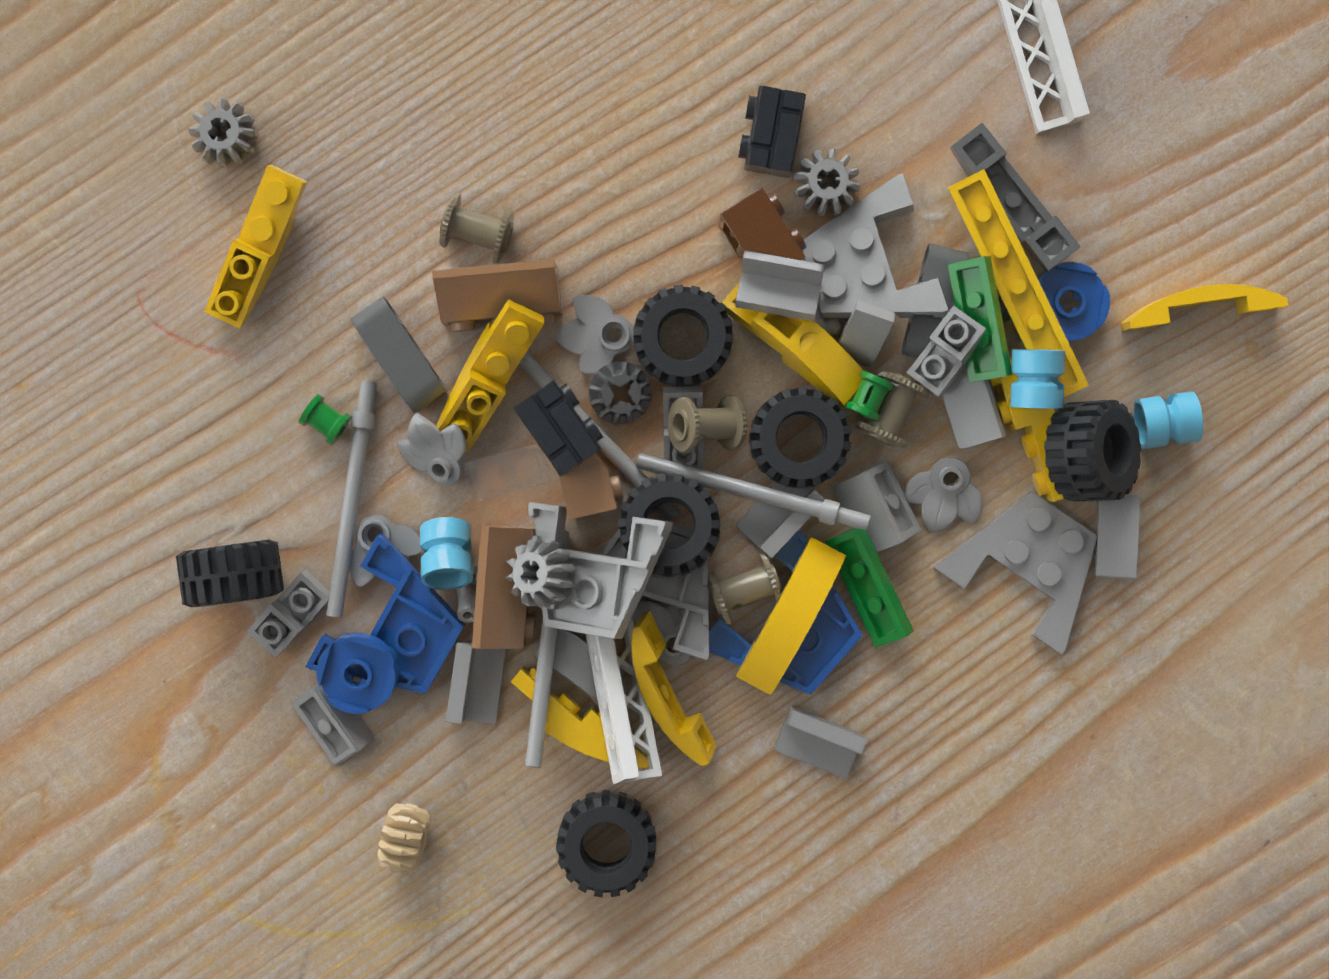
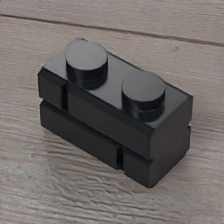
M762 85L758 88L757 96L749 95L745 119L752 120L750 135L742 134L738 158L745 159L744 170L784 178L791 177L805 105V93Z
M553 380L513 409L559 476L562 477L599 452L602 448L598 441L604 437L590 417L585 421L580 418L574 409L580 402L568 384L565 383L559 387L556 381Z

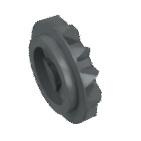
M623 361L609 363L600 368L591 380L589 387L590 403L597 415L607 422L615 425L633 423L646 413L652 400L651 382L647 375L632 363ZM632 379L633 381L630 383L627 393L631 396L630 399L634 403L631 405L629 402L626 403L620 400L617 404L614 403L609 407L614 393L610 390L611 387L607 383L611 382L613 385L616 384L621 387Z

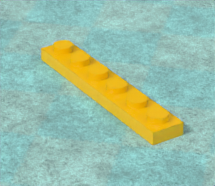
M985 169L949 186L948 190L980 256H991L997 291L1025 348L1030 350L1066 351L1065 373L1058 377V381L1064 385V397L1089 386Z

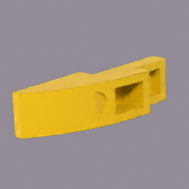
M267 165L238 239H234L231 243L204 313L239 329L244 326L289 238L297 219L294 214L308 183L307 181L278 167Z
M739 282L722 301L726 308V313L780 353L784 364L825 395L832 397L837 401V404L844 408L847 402L855 396L862 381L860 374L863 369L816 322L737 308L736 297Z
M509 299L494 323L488 322L456 380L436 425L439 430L443 431L446 427L457 424L466 440L467 453H469L504 398L508 380L544 325L543 315Z
M1013 374L989 379L990 386L996 387L1000 400L996 402L1002 425L1007 424L1008 431L1020 428L1025 430L1026 435L1021 436V441L1027 458L1033 457L1037 473H1033L1032 478L1037 494L1039 496L1044 495L1047 502L1064 499L1063 495L1058 494L1055 490L1054 483H1051L1048 476V467L1045 464L1046 452L1044 450V442L1047 438V426L1051 425V417L1055 412L1054 409L1011 407V384L1017 381L1018 376Z
M523 666L510 682L533 701L537 668L533 667L529 671ZM550 689L545 732L585 755L609 762L600 711L592 705L582 717L577 713L581 707L565 693H562L559 697ZM634 745L638 768H647L649 766L647 754Z

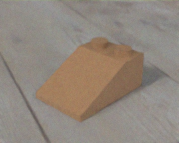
M594 454L564 476H559L569 520L615 510L618 508L616 501L624 499L619 476L611 477L609 469L597 454Z

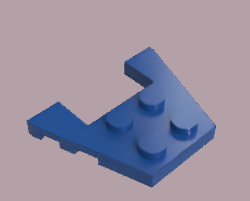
M798 530L774 555L791 571L808 543L804 534ZM833 585L797 653L779 681L810 695L863 636ZM719 617L709 629V653L718 655L741 666L753 642L751 644L748 643Z
M379 533L360 567L392 584L396 589L370 635L379 638L396 652L399 668L396 688L426 694L466 623L458 619L456 612L433 588L427 587L421 582V574L385 535ZM325 633L320 638L305 667L317 671V665L322 653L336 639ZM357 664L355 667H348V672L354 674V677L368 678V674L364 671L362 665Z

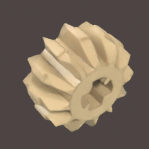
M396 803L388 810L378 844L379 851L377 856L381 867L390 868V871L399 873L403 871L412 873L420 866L429 834L430 819L426 809L418 808L417 805Z

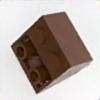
M763 187L721 213L718 225L739 258H743L744 251L801 261L805 258L803 250L807 247L796 228L790 230L787 228L782 220V215L785 214V211L774 193L767 195Z

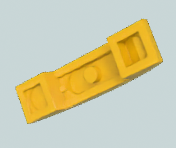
M1218 284L1191 288L1163 297L1140 308L1120 324L1121 332L1169 324V309L1235 300L1237 315L1287 307L1289 306L1288 298L1263 288L1247 285Z
M810 537L792 570L793 573L781 593V597L774 606L756 642H753L736 677L769 695L773 693L822 607L846 555Z
M650 610L642 613L632 633L633 666L641 694L652 716L668 738L693 761L701 766L707 765L711 761L717 744L701 712L686 717L658 661L667 644Z

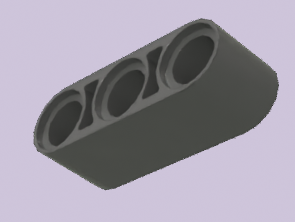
M932 243L928 244L917 284L938 278L949 311L953 305L955 306L948 264L968 260V252ZM914 315V318H909L902 345V354L918 358L931 341L929 337L944 318H934L933 315Z
M384 296L350 318L401 397L414 413L448 392Z

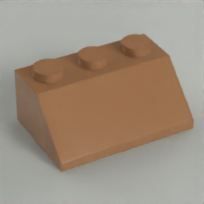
M554 259L432 271L440 320L444 326H451L452 332L475 330V323L491 322L493 324L508 299L543 315L544 324L553 323L554 316L562 315L558 267Z
M489 524L481 526L472 639L473 649H523L526 646V639L533 640L535 616L528 615L529 606L522 603L521 597L511 594L515 582H510L505 577L513 573V567L507 561L511 558H517L515 547L527 545L528 540H531L534 536L535 528Z

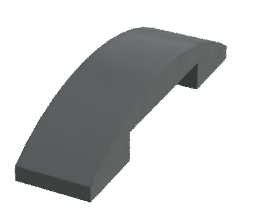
M983 123L950 147L968 177L985 169L1020 244L1047 272L1081 247L1059 218L1050 215L1005 158L1007 153Z

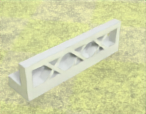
M997 0L1036 134L1082 121L1090 112L1057 0H1028L1023 10L1009 3L1008 0ZM1030 6L1032 7L1034 16L1027 13ZM1012 13L1019 16L1016 23L1014 22ZM1023 19L1038 27L1040 37L1034 48L1019 39L1017 30ZM1041 44L1043 45L1045 54L1039 51ZM1023 51L1030 54L1027 61L1025 60ZM1034 57L1049 65L1051 75L1045 85L1030 77L1028 68ZM1052 82H1054L1056 91L1049 88ZM1034 88L1041 92L1038 99L1036 97ZM1045 95L1060 103L1063 117L1047 122L1043 121L1039 106Z
M632 619L624 634L626 648L620 657L616 654L614 639L586 634L613 785L662 776L650 710L641 694L633 666L632 633L634 625ZM627 655L629 659V664L626 661H624ZM619 667L632 676L633 687L627 696L623 691ZM634 694L636 695L637 703L632 700ZM626 706L638 713L641 725L634 735L631 733ZM642 733L644 742L639 739ZM634 745L647 754L649 770L638 771Z

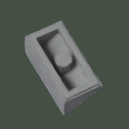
M963 366L942 395L959 449H965L1006 436L989 380L969 383L967 367Z
M316 684L293 700L291 704L336 767L374 741L375 738L359 714H350L335 708L326 699L328 695L323 691L322 685L319 687V684Z

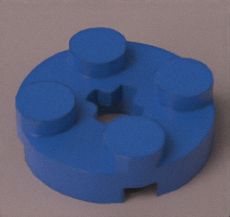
M1077 262L1058 264L1048 272L1045 270L1037 278L1068 342H1075L1092 335L1105 322L1110 309V295L1106 285H1103L1102 280L1091 267ZM1067 291L1072 292L1073 299L1079 301L1078 308H1072L1070 313L1064 312L1063 306L1059 305V298L1065 297Z
M352 633L340 636L324 650L319 659L316 674L319 687L322 685L323 691L328 695L326 699L331 705L346 713L363 714L371 709L378 708L390 698L398 683L399 668L397 665V655L393 648L387 646L382 640L373 635ZM357 664L362 665L364 671L368 674V678L363 677L359 683L353 681L354 674L348 672V667H355Z

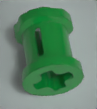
M862 370L860 386L853 401L847 402L846 408L878 422L880 418L878 411L887 391H892L895 385Z
M317 394L304 409L298 423L302 426H311L327 438L326 442L333 445L349 425L352 416L347 413L340 414L324 402L323 396Z

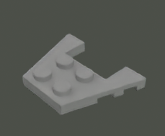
M903 173L895 176L804 239L807 247L803 250L805 261L824 265L819 306L823 318H850L857 300L894 312L899 318H914V315H933L934 318H944L949 312L938 278L901 290L896 289L875 223L914 211L913 202Z
M1028 492L977 534L968 538L947 557L938 561L933 568L962 588H965L986 556H990L1052 599V602L1030 634L1056 652L1063 654L1067 647L1097 535L1034 492Z
M529 502V517L534 518L536 536H533L532 539L554 540L560 543V549H563L562 544L567 515L566 507ZM633 517L627 559L567 550L571 554L566 564H571L577 568L568 575V579L574 583V586L564 588L566 599L560 602L554 601L553 606L542 608L544 626L612 639H622L671 532L673 522Z
M648 516V518H647V519L658 520V519H655V518H652V517H649V516ZM672 524L671 532L663 549H676L683 546L691 538L693 530ZM620 529L604 548L601 555L627 559L628 553L621 542ZM708 559L702 567L696 568L690 574L684 576L665 577L651 574L641 597L685 610L673 650L708 661Z

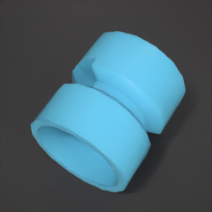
M1012 350L1011 372L1018 376L1017 381L1011 384L1010 406L1018 408H1064V385L1058 381V377L1065 373L1066 351Z
M1193 391L1170 394L1166 402L1160 396L1135 400L1133 417L1135 425L1138 427L1142 449L1167 446L1170 439L1176 441L1177 444L1199 442L1202 439V410L1198 397Z
M440 517L426 521L420 526V548L424 551V555L421 557V582L425 586L433 589L449 590L464 587L473 581L472 555L469 553L472 543L471 525L467 521L453 517Z

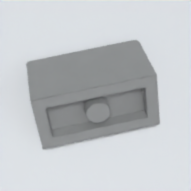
M744 251L736 307L815 322L822 288L824 265Z
M888 460L876 464L864 472L833 486L842 508L871 515L867 533L876 552L898 545L922 531Z
M776 482L770 487L820 502L825 500L815 489L810 487L792 488ZM757 501L738 521L737 527L768 557L773 558L811 515Z
M460 639L457 642L445 722L462 724L464 720L489 724L496 722L507 649H473L472 641Z
M790 706L774 748L777 752L846 778L856 754H862L868 739L859 732Z

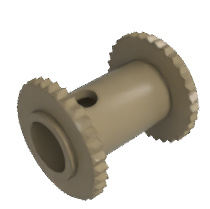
M454 194L446 206L441 221L439 239L441 247L446 248L451 237L461 239L465 242L494 250L492 262L499 263L503 254L506 253L514 227L513 210L508 209L502 220L460 207L461 194Z
M880 371L877 376L895 386L892 391H887L878 411L880 415L878 422L871 420L867 424L857 421L856 427L864 431L865 435L893 447L895 445L905 448L908 442L898 436L916 395L929 398L930 392L922 387L920 383L895 372Z
M732 395L720 399V403H718L716 408H696L692 399L679 397L674 401L669 411V437L673 446L682 453L692 452L695 446H697L698 440L718 439L720 445L726 450H736L741 447L747 434L748 421L742 402Z
M760 554L762 567L717 582L714 572H709L708 576L711 583L709 588L718 614H722L725 624H731L729 611L774 596L777 603L783 591L773 563L769 562L766 554Z

